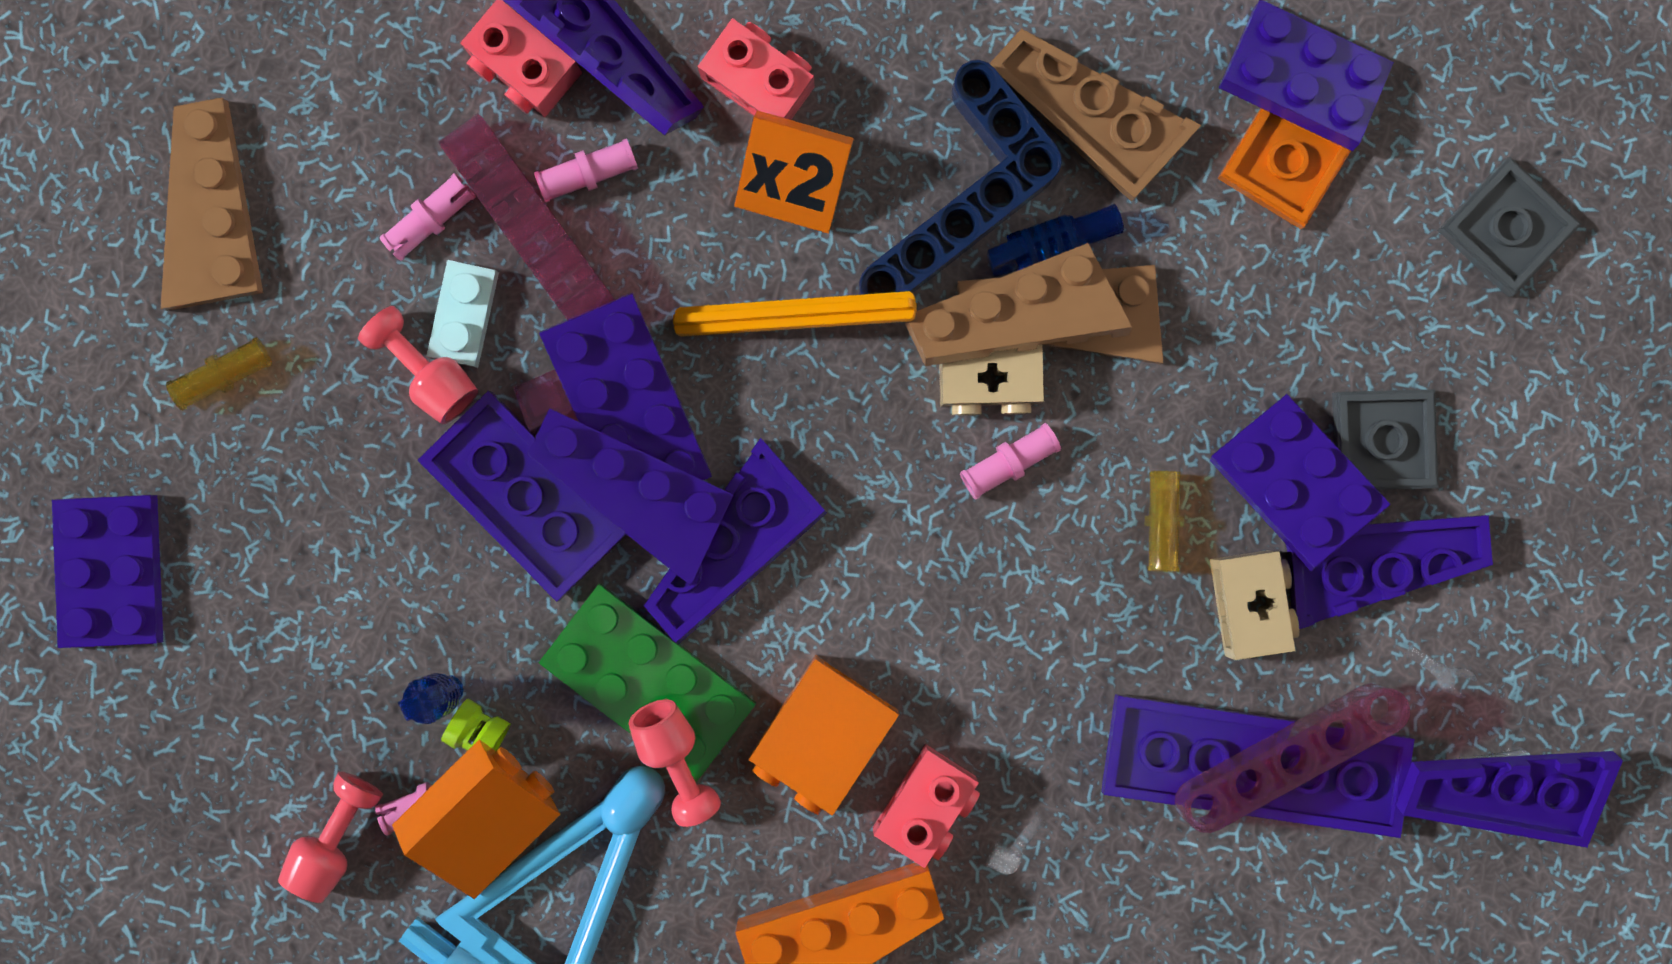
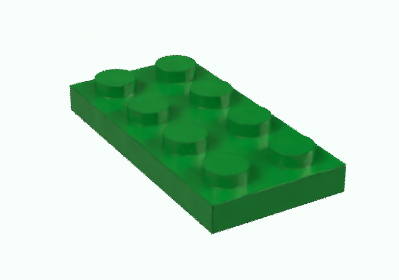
M602 584L597 585L538 662L630 734L629 720L637 710L657 700L668 699L674 701L695 733L693 749L684 758L695 782L699 780L756 705L755 701L682 645L675 643L669 635Z

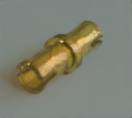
M255 337L252 341L220 357L213 354L205 358L204 365L173 381L166 382V388L173 402L183 411L188 406L220 390L223 393L233 390L235 382L265 367L272 366V360L261 340Z
M1151 471L1149 472V516H1144V526L1149 527L1148 571L1180 572V566H1178L1179 528L1184 527L1185 517L1180 516L1179 479L1181 478V472Z

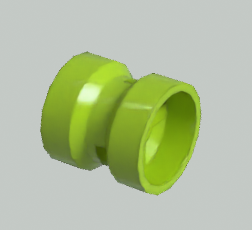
M468 698L452 717L443 733L441 741L453 749L462 747L468 751L480 739L497 751L508 733L511 723L499 716L489 717L482 712L481 705Z

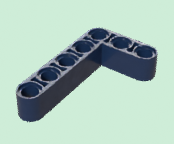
M971 60L963 64L957 71L951 92L956 108L1000 163L868 266L862 273L859 281V295L869 294L867 284L876 276L889 278L895 286V292L910 291L914 293L1045 190L1058 174L1062 161L1057 146L996 69L988 62ZM968 79H979L985 83L988 93L981 98L969 97L962 88L963 82ZM999 117L1011 118L1018 126V134L1013 137L1000 136L993 127V121ZM1030 155L1041 156L1048 164V174L1044 176L1031 175L1024 166V159ZM993 185L1004 187L1010 195V203L1005 207L992 206L985 198L986 188ZM957 215L965 217L972 226V233L965 238L953 237L946 229L945 222L948 218ZM914 246L926 247L931 251L934 262L926 269L913 268L906 259L907 251Z

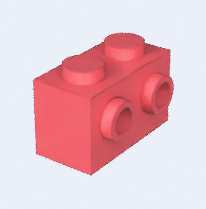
M496 0L460 43L471 56L466 64L488 83L494 77L498 78L509 88L504 95L526 114L534 108L543 117H546L582 74L574 59L503 0Z
M732 18L697 66L701 79L753 116L758 110L792 120L815 88L814 75L809 73L812 69L811 65L793 51L788 50L784 55L769 44L772 40L771 37L754 23L747 22L743 26Z
M925 744L874 824V836L923 868L927 866L932 857L937 861L940 860L953 839V834L948 832L958 815L963 818L969 815L980 796V792L975 790L979 784L976 776Z

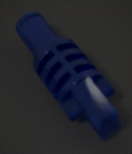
M1116 204L1074 218L1072 215L1067 216L1063 214L1058 216V218L1049 219L1044 223H1038L1030 228H1024L1007 235L1008 242L987 251V260L993 276H1001L1021 270L1086 243L1090 245L1124 233V223Z
M442 673L429 674L410 682L403 693V699L398 704L406 721L412 719L417 723L432 724L455 710L463 696V684L453 675L447 676Z

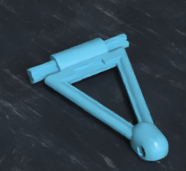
M635 766L628 769L612 786L603 801L507 867L475 899L467 895L436 917L435 920L441 927L461 941L457 947L419 917L408 927L399 942L427 964H537L481 921L479 917L607 828L613 833L565 961V964H591L640 830L647 824L664 799L665 784L661 775L656 770L647 766Z

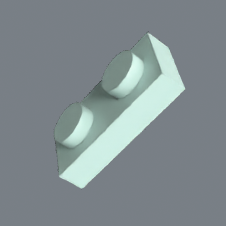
M447 260L427 357L434 359L449 357L456 360L458 364L479 367L499 275L498 271Z

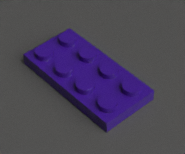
M633 292L539 332L580 423L701 480L712 477L710 468Z
M488 390L417 461L558 602L627 534L527 455L536 436L492 391Z

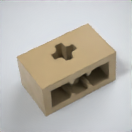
M1038 345L1035 350L1017 352L1016 349L991 352L989 357L939 364L940 407L952 406V415H981L982 406L1001 405V414L1031 413V405L1044 402L1042 345ZM988 366L993 367L995 375L1003 376V382L995 387L994 393L988 392L987 384L978 383V376L983 375L987 371Z
M1266 550L1210 559L1225 656L1234 660L1295 651L1293 638L1299 637V622L1295 610L1288 607L1286 589L1291 588L1292 579L1289 564L1286 559L1281 560L1280 551ZM1256 595L1265 597L1266 605L1258 607V612L1248 609V602L1254 601Z

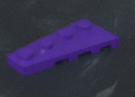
M503 0L664 136L696 119L703 110V104L615 0Z
M550 408L527 454L690 586L692 585L733 494Z
M762 438L759 439L752 449L751 456L740 472H736L725 488L727 492L733 494V497L692 585L690 586L669 569L644 604L648 612L677 644L685 640L827 514L823 507Z
M1489 515L1368 524L1312 572L1286 545L1287 560L1292 579L1290 588L1291 608L1296 612L1299 630L1315 625L1316 622L1334 616L1339 617L1357 611L1358 608L1382 600H1390L1404 595L1406 592L1427 585H1434L1493 565Z
M1614 751L1414 761L1411 763L1396 806L1403 816L1588 848L1623 760Z

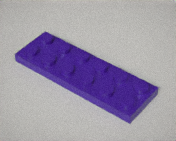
M1115 694L1101 792L1104 795L1401 838L1404 816L1396 804L1411 766L1415 739L1408 736Z

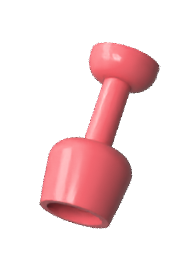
M395 306L386 307L366 323L359 333L358 340L365 347L373 350L386 346L415 376L409 387L411 401L440 424L444 425L451 422L473 402L478 394V389L456 360L449 357H440L429 362L400 333L404 325L401 312Z
M657 700L641 707L629 720L632 739L637 755L643 764L652 768H667L679 793L675 797L671 808L675 822L679 826L690 827L707 821L719 810L721 800L712 787L696 784L684 759L691 752L695 744L693 728L672 700Z
M338 772L334 779V792L340 798V801L319 838L306 836L294 841L278 878L279 884L287 891L311 902H324L345 874L348 865L347 859L337 846L358 808H372L379 803L383 796V793L377 787L346 772Z

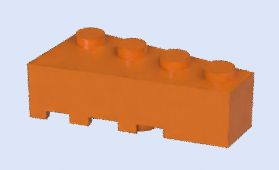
M915 862L739 918L735 933L745 964H873L944 920V916L928 864L923 868Z

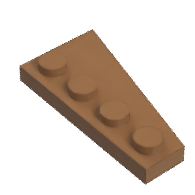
M1022 28L989 63L996 69L1023 104L1131 202L1201 127L1200 124L1187 117L1183 119L1164 109V105L1148 96L1142 97L1118 84L1120 81L1103 72L1099 74L1082 65L1076 57Z
M221 97L174 106L161 309L170 311L263 293L229 102Z
M1089 243L920 309L916 312L913 321L905 322L925 366L989 357L991 352L1016 349L1017 352L1035 350L1038 345L1066 341V345L1087 342L1089 337L1111 334L1112 338L1130 335L1132 325Z
M1155 265L1102 269L1132 325L1130 335L1112 338L1111 334L1089 337L1087 342L1066 345V341L1043 344L1055 348H1067V350L1073 349L1104 356L1134 359L1159 365L1163 364ZM998 278L958 281V294Z

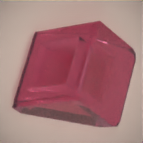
M555 369L514 387L529 432L536 433L539 431L549 408L567 417L575 415Z

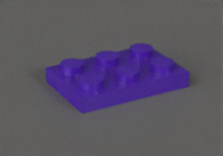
M1259 0L1250 15L1219 88L1346 149L1354 151L1361 143L1394 62L1266 1Z
M1288 394L1283 396L1210 458V462L1311 572L1391 505Z
M157 495L52 500L58 648L156 644L164 642Z

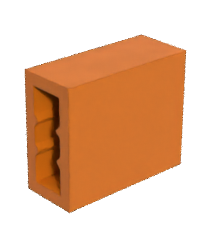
M815 655L751 752L748 760L756 765L752 771L768 784L777 787L782 782L796 791L797 794L794 799L810 812L819 815L823 809L833 816L898 718L899 712L897 708Z
M479 739L392 826L406 857L475 899L561 814L551 798V795L555 792L552 785L540 773L533 771L529 775L522 770L518 760L505 748L500 747L495 751Z

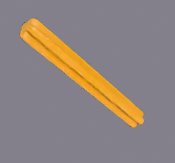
M905 291L691 306L676 309L673 315V325L676 335L684 337L911 322L915 319L917 305L914 293Z

